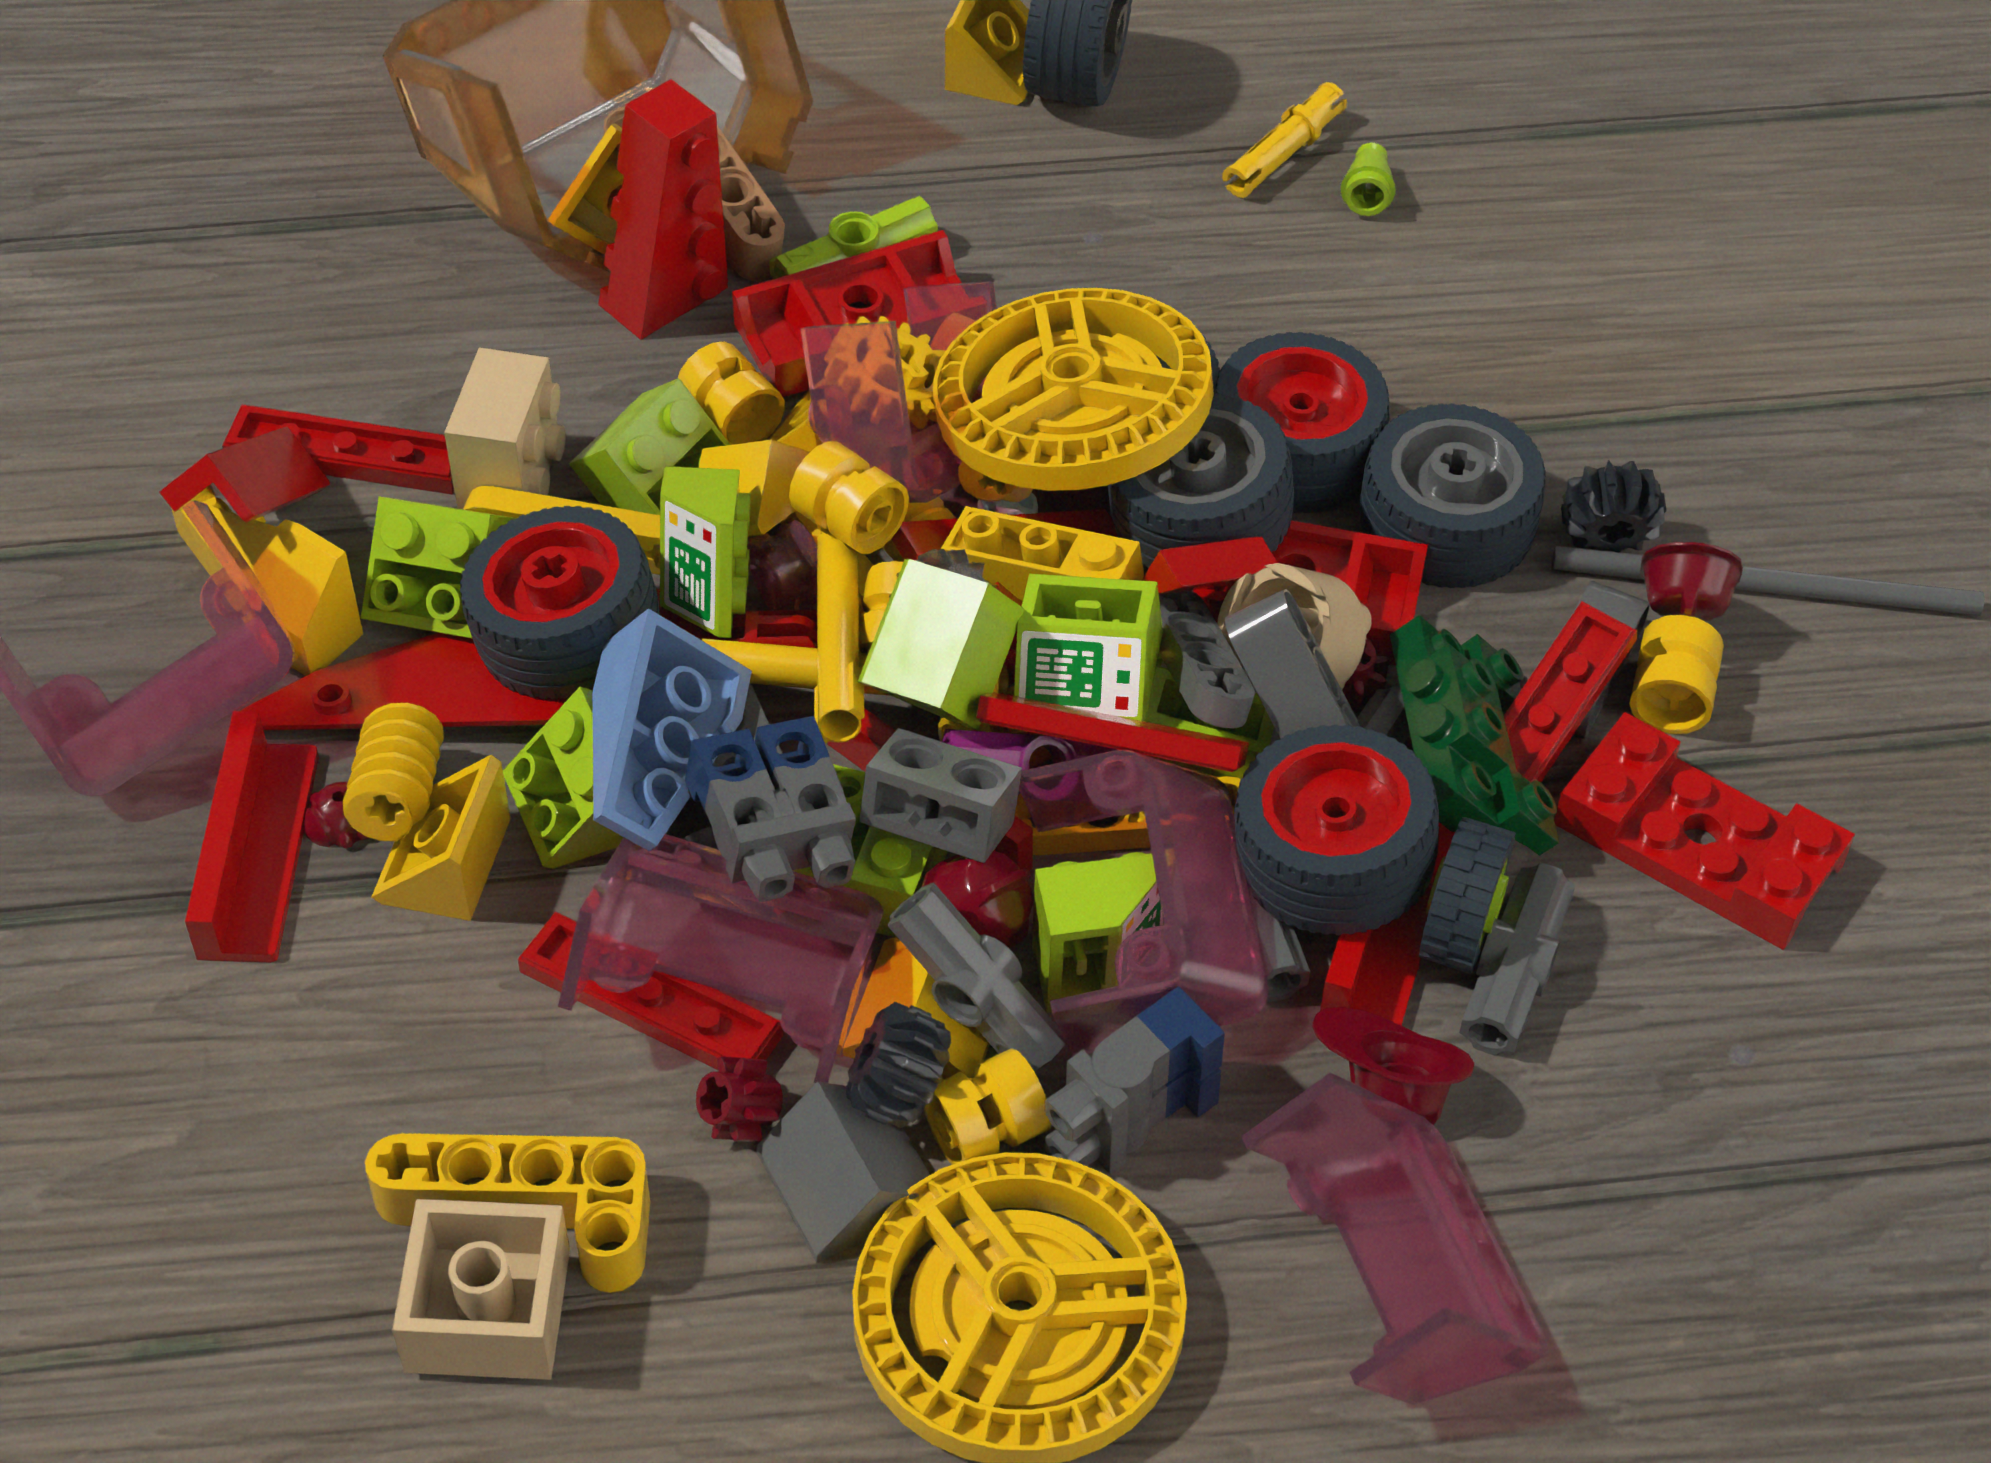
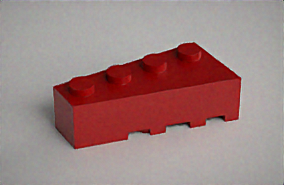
M672 79L625 104L616 169L624 177L622 187L617 196L612 198L610 216L617 221L615 243L606 245L604 266L611 270L608 286L600 288L598 303L601 308L640 340L728 288L716 112Z

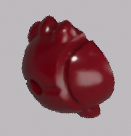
M348 781L334 782L310 796L311 807L307 808L305 813L304 830L307 838L312 843L324 847L337 845L347 849L359 840L369 839V837L355 830L344 816L343 799L347 791Z

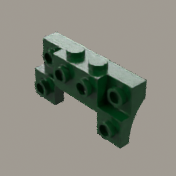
M1417 615L1391 633L1390 640L1414 753L1417 758L1421 759L1423 766H1426L1429 775H1431L1438 802L1439 823L1451 832H1456L1462 817H1467L1515 832V841L1527 846L1539 856L1558 845L1560 842L1553 815L1557 813L1556 803L1550 792L1541 782L1537 780L1529 782L1517 772L1504 720L1505 713L1521 691L1519 682L1523 680V672L1516 659L1504 648L1497 651L1478 634L1460 645L1458 640L1448 630L1442 629L1438 631L1420 615Z

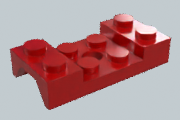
M944 230L732 291L734 325L762 375L779 391L782 397L809 390L827 377L826 372L831 363L826 360V357L836 336H839L846 323L855 327L859 317L864 316L876 326L880 316H883L896 329H899L903 322L908 323L911 335L918 338L920 335L927 334L931 337L930 342L933 345L942 324L954 312H960L976 319H980L989 313V301L986 296L981 295L971 298L957 276L948 237ZM862 301V303L870 307L859 309L849 305Z
M1291 520L1287 535L1284 536L1278 548L1272 551L1276 561L1280 564L1332 575L1345 582L1356 594L1360 603L1364 604L1371 614L1372 624L1366 639H1372V644L1376 649V656H1388L1389 664L1396 666L1390 634L1415 617L1428 544ZM1233 585L1192 590L1204 600L1216 623L1218 622L1222 603Z
M1624 712L1561 792L1554 819L1555 825L1784 950L1792 939L1810 902L1832 871L1838 873L1843 867L1855 834L1798 803L1794 805L1787 816L1676 758L1681 741ZM1690 829L1704 830L1711 834L1716 842L1707 844L1696 843L1686 836L1685 831Z

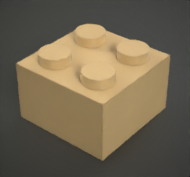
M478 348L444 432L457 508L463 509L469 493L479 486H495L548 495L550 485L549 469L553 460H561L566 440L565 427L557 424L556 415L560 404V386L557 383H552L549 357Z
M416 1199L392 1328L404 1373L551 1380L570 1254L563 1206Z

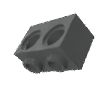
M898 728L866 766L859 822L985 863L1014 823L1022 768Z

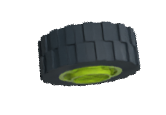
M1462 817L1454 833L1446 857L1443 856L1431 889L1426 908L1428 917L1420 945V958L1472 974L1478 962L1487 933L1491 934L1494 920L1498 918L1509 880L1506 872L1513 850L1515 832Z

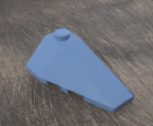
M649 608L611 637L604 645L592 692L594 821L648 851L659 844L690 798L685 777L691 740L735 732L743 719L752 670Z

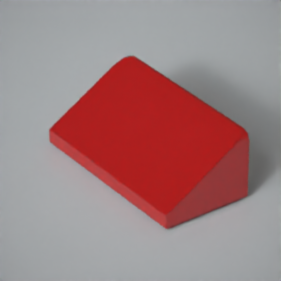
M1262 536L1160 550L1141 581L1157 582L1159 595L1233 585L1245 574H1255L1267 568L1264 565L1278 562Z

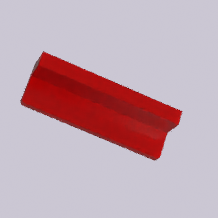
M287 426L206 454L160 490L159 493L174 512L222 494L239 517L247 523L321 492L330 485V481Z
M233 710L185 918V924L197 960L272 963L279 957L304 834V817L310 805V796L312 795L319 754L315 745L267 743L259 711Z
M1439 823L1438 855L1433 876L1428 888L1425 890V894L1422 898H1419L1415 906L1412 905L1407 913H1403L1397 920L1394 919L1391 923L1381 925L1377 929H1369L1363 933L1356 932L1350 935L1348 933L1339 935L1325 980L1320 1011L1326 1008L1337 1007L1364 1010L1402 1026L1421 961L1419 953L1428 917L1426 908L1441 860L1443 856L1446 857L1455 832H1451Z

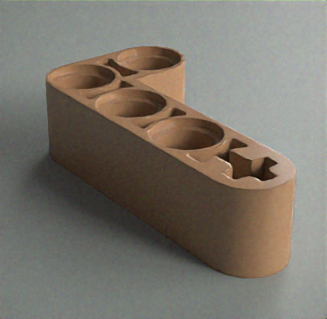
M625 106L608 114L604 121L603 136L612 124L622 127ZM717 125L726 259L741 277L751 281L768 280L772 278L769 259L782 254L785 224L774 205Z

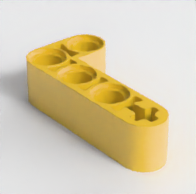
M400 1133L388 1135L380 1139L368 1151L365 1159V1169L375 1208L379 1215L391 1224L411 1226L416 1199L563 1206L566 1229H574L581 1273L590 1286L598 1291L609 1293L623 1291L634 1285L642 1275L646 1258L651 1201L644 1154L638 1145L628 1139L587 1136ZM470 1178H485L476 1184H462ZM541 1179H556V1181L549 1185H533ZM613 1180L628 1181L617 1187L604 1186ZM608 1242L623 1243L622 1246L614 1250L604 1251L597 1249Z

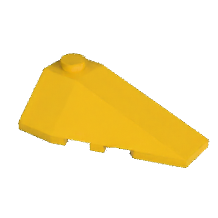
M218 497L210 498L177 512H174L172 509L180 536L261 643L268 657L280 667L288 668L290 666L307 676L318 669L327 667L363 635L347 555L344 550L303 525L287 519L278 526L265 523L264 516L246 523L238 514L233 513L229 506Z

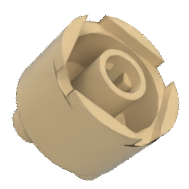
M1280 563L1264 565L1267 568L1255 574L1247 573L1238 579L1230 588L1222 603L1217 624L1242 668L1244 669L1227 633L1225 617L1283 589H1287L1298 604L1340 688L1343 689L1346 681L1352 676L1360 662L1365 647L1366 635L1372 624L1368 608L1360 603L1353 590L1345 582L1332 575Z

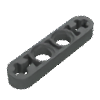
M1193 591L1159 595L1163 626L1159 653L1190 711L1200 720L1214 726L1223 728L1244 726L1252 706L1255 690L1206 603Z

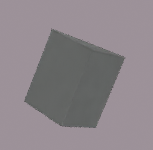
M817 1081L756 1146L757 1155L816 1263L866 1242L870 1232L887 1208L893 1202L908 1196L907 1190L912 1185L930 1175L904 1129L890 1123L883 1125L865 1117L864 1112L851 1106V1101L847 1099L846 1086ZM918 1193L910 1194L909 1199L918 1197Z

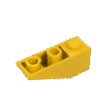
M965 506L941 548L942 555L993 585L999 582L1021 601L1024 598L1029 573L1139 581L1144 577L1139 541Z

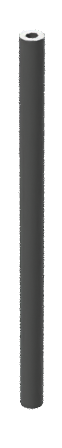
M1555 546L1552 570L1645 580L1640 575L1643 555ZM1743 566L1740 583L1735 587V590L1981 616L1985 602V595L1982 591Z

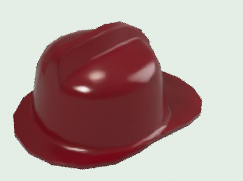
M1672 542L1657 545L1645 552L1640 566V575L1645 579L1647 599L1654 612L1663 617L1667 615H1686L1703 621H1710L1723 616L1730 606L1735 587L1740 583L1743 571L1741 558L1733 552L1716 545L1699 542Z
M993 851L985 863L961 855H955L939 862L926 873L922 887L935 883L979 935L993 937L1008 948L1018 945L1028 935L1029 915L1033 905L1032 889L1028 882L1031 873L1028 869H1021L1015 861L1004 853Z
M1346 1007L1326 1008L1316 1013L1312 1023L1316 1037L1329 1050L1349 1061L1351 1083L1363 1104L1386 1117L1425 1127L1434 1126L1441 1117L1451 1084L1462 1082L1473 1073L1474 1061L1468 1053L1457 1046L1423 1036L1386 1018L1364 1010Z

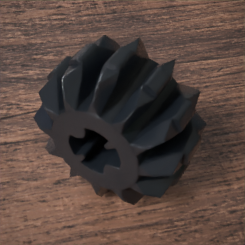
M1608 460L1606 466L1599 469L1584 466L1583 476L1568 479L1567 490L1562 495V523L1566 524V532L1572 537L1574 547H1590L1591 550L1614 551L1617 553L1628 548L1639 551L1642 550L1644 541L1659 538L1660 526L1665 522L1664 513L1667 511L1665 494L1661 493L1660 484L1655 479L1653 470H1638L1634 461H1629L1622 466H1613Z
M894 1002L875 1015L871 1027L865 1029L860 1046L855 1049L856 1055L848 1070L849 1081L846 1085L847 1099L851 1101V1106L864 1112L865 1117L883 1125L890 1123L903 1128L910 1122L913 1123L920 1118L925 1105L933 1101L934 1091L937 1085L943 1081L942 1073L950 1059L948 1049L951 1044L950 1031L945 1029V1024L932 1018L931 1013L913 1005L907 1007Z

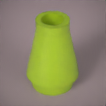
M1366 143L1358 148L1355 159L1341 183V196L1348 207L1356 214L1373 216L1379 214L1391 204L1395 197L1396 189L1388 164L1386 149L1377 143Z

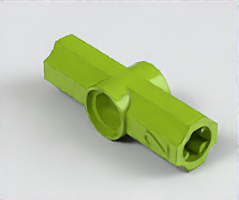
M921 196L909 199L872 216L862 212L850 211L842 213L830 222L828 235L769 259L770 274L773 279L937 232L938 225L934 220L930 206Z

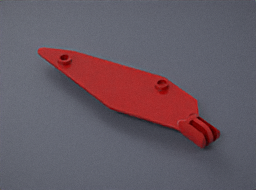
M656 589L660 616L700 640L714 639L818 648L817 610L746 611L745 615L734 614L731 638L717 637L661 607L660 589ZM439 632L318 669L246 706L241 711H259L264 730L362 728L367 716L375 709L390 703H410L422 706L435 714L443 727L545 725L568 699L532 698L529 695H521L517 691H511L509 687L503 686L489 672L477 652L473 638Z

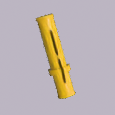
M1325 82L1302 104L1290 106L1282 114L1281 122L1223 171V181H1229L1235 174L1238 175L1226 185V188L1236 197H1248L1262 181L1298 149L1305 145L1310 146L1316 142L1321 136L1322 128L1346 109V99H1341L1334 106L1331 105L1344 94L1337 85Z

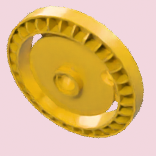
M1069 288L1039 293L1013 301L989 312L969 325L951 342L941 357L933 378V399L938 425L944 441L954 455L971 469L993 480L1017 487L1046 491L1081 490L1106 486L1136 477L1161 465L1181 451L1199 432L1209 415L1214 396L1210 351L1203 335L1187 317L1173 307L1151 297L1125 290L1105 288ZM1156 356L1165 361L1171 369L1162 368ZM985 378L982 398L971 403L975 391Z
M1005 1152L973 1157L939 1169L912 1185L907 1190L909 1195L918 1193L919 1196L909 1199L908 1195L893 1202L870 1232L857 1262L852 1291L855 1343L862 1366L880 1400L901 1423L938 1448L963 1459L981 1463L1068 1462L1100 1450L1129 1432L1156 1405L1172 1379L1182 1350L1187 1297L1183 1269L1172 1240L1154 1213L1130 1190L1102 1172L1073 1160L1040 1153ZM1032 1208L1063 1215L1084 1224L1105 1238L1123 1258L1113 1259L1107 1249L1095 1237L1064 1218L1031 1210H1004L996 1212L992 1210ZM966 1217L970 1219L954 1229L951 1224ZM931 1238L935 1241V1245L921 1262L911 1288L910 1322L913 1337L921 1356H938L949 1362L939 1383L931 1378L911 1357L898 1334L892 1314L894 1292L904 1269L916 1252ZM1138 1284L1142 1296L1128 1297L1126 1285ZM1021 1300L1029 1302L1034 1307L1028 1310L1017 1311L1008 1308L1005 1304ZM1145 1323L1139 1343L1126 1363L1108 1381L1086 1395L1071 1400L1097 1383L1113 1365L1124 1343L1127 1325Z

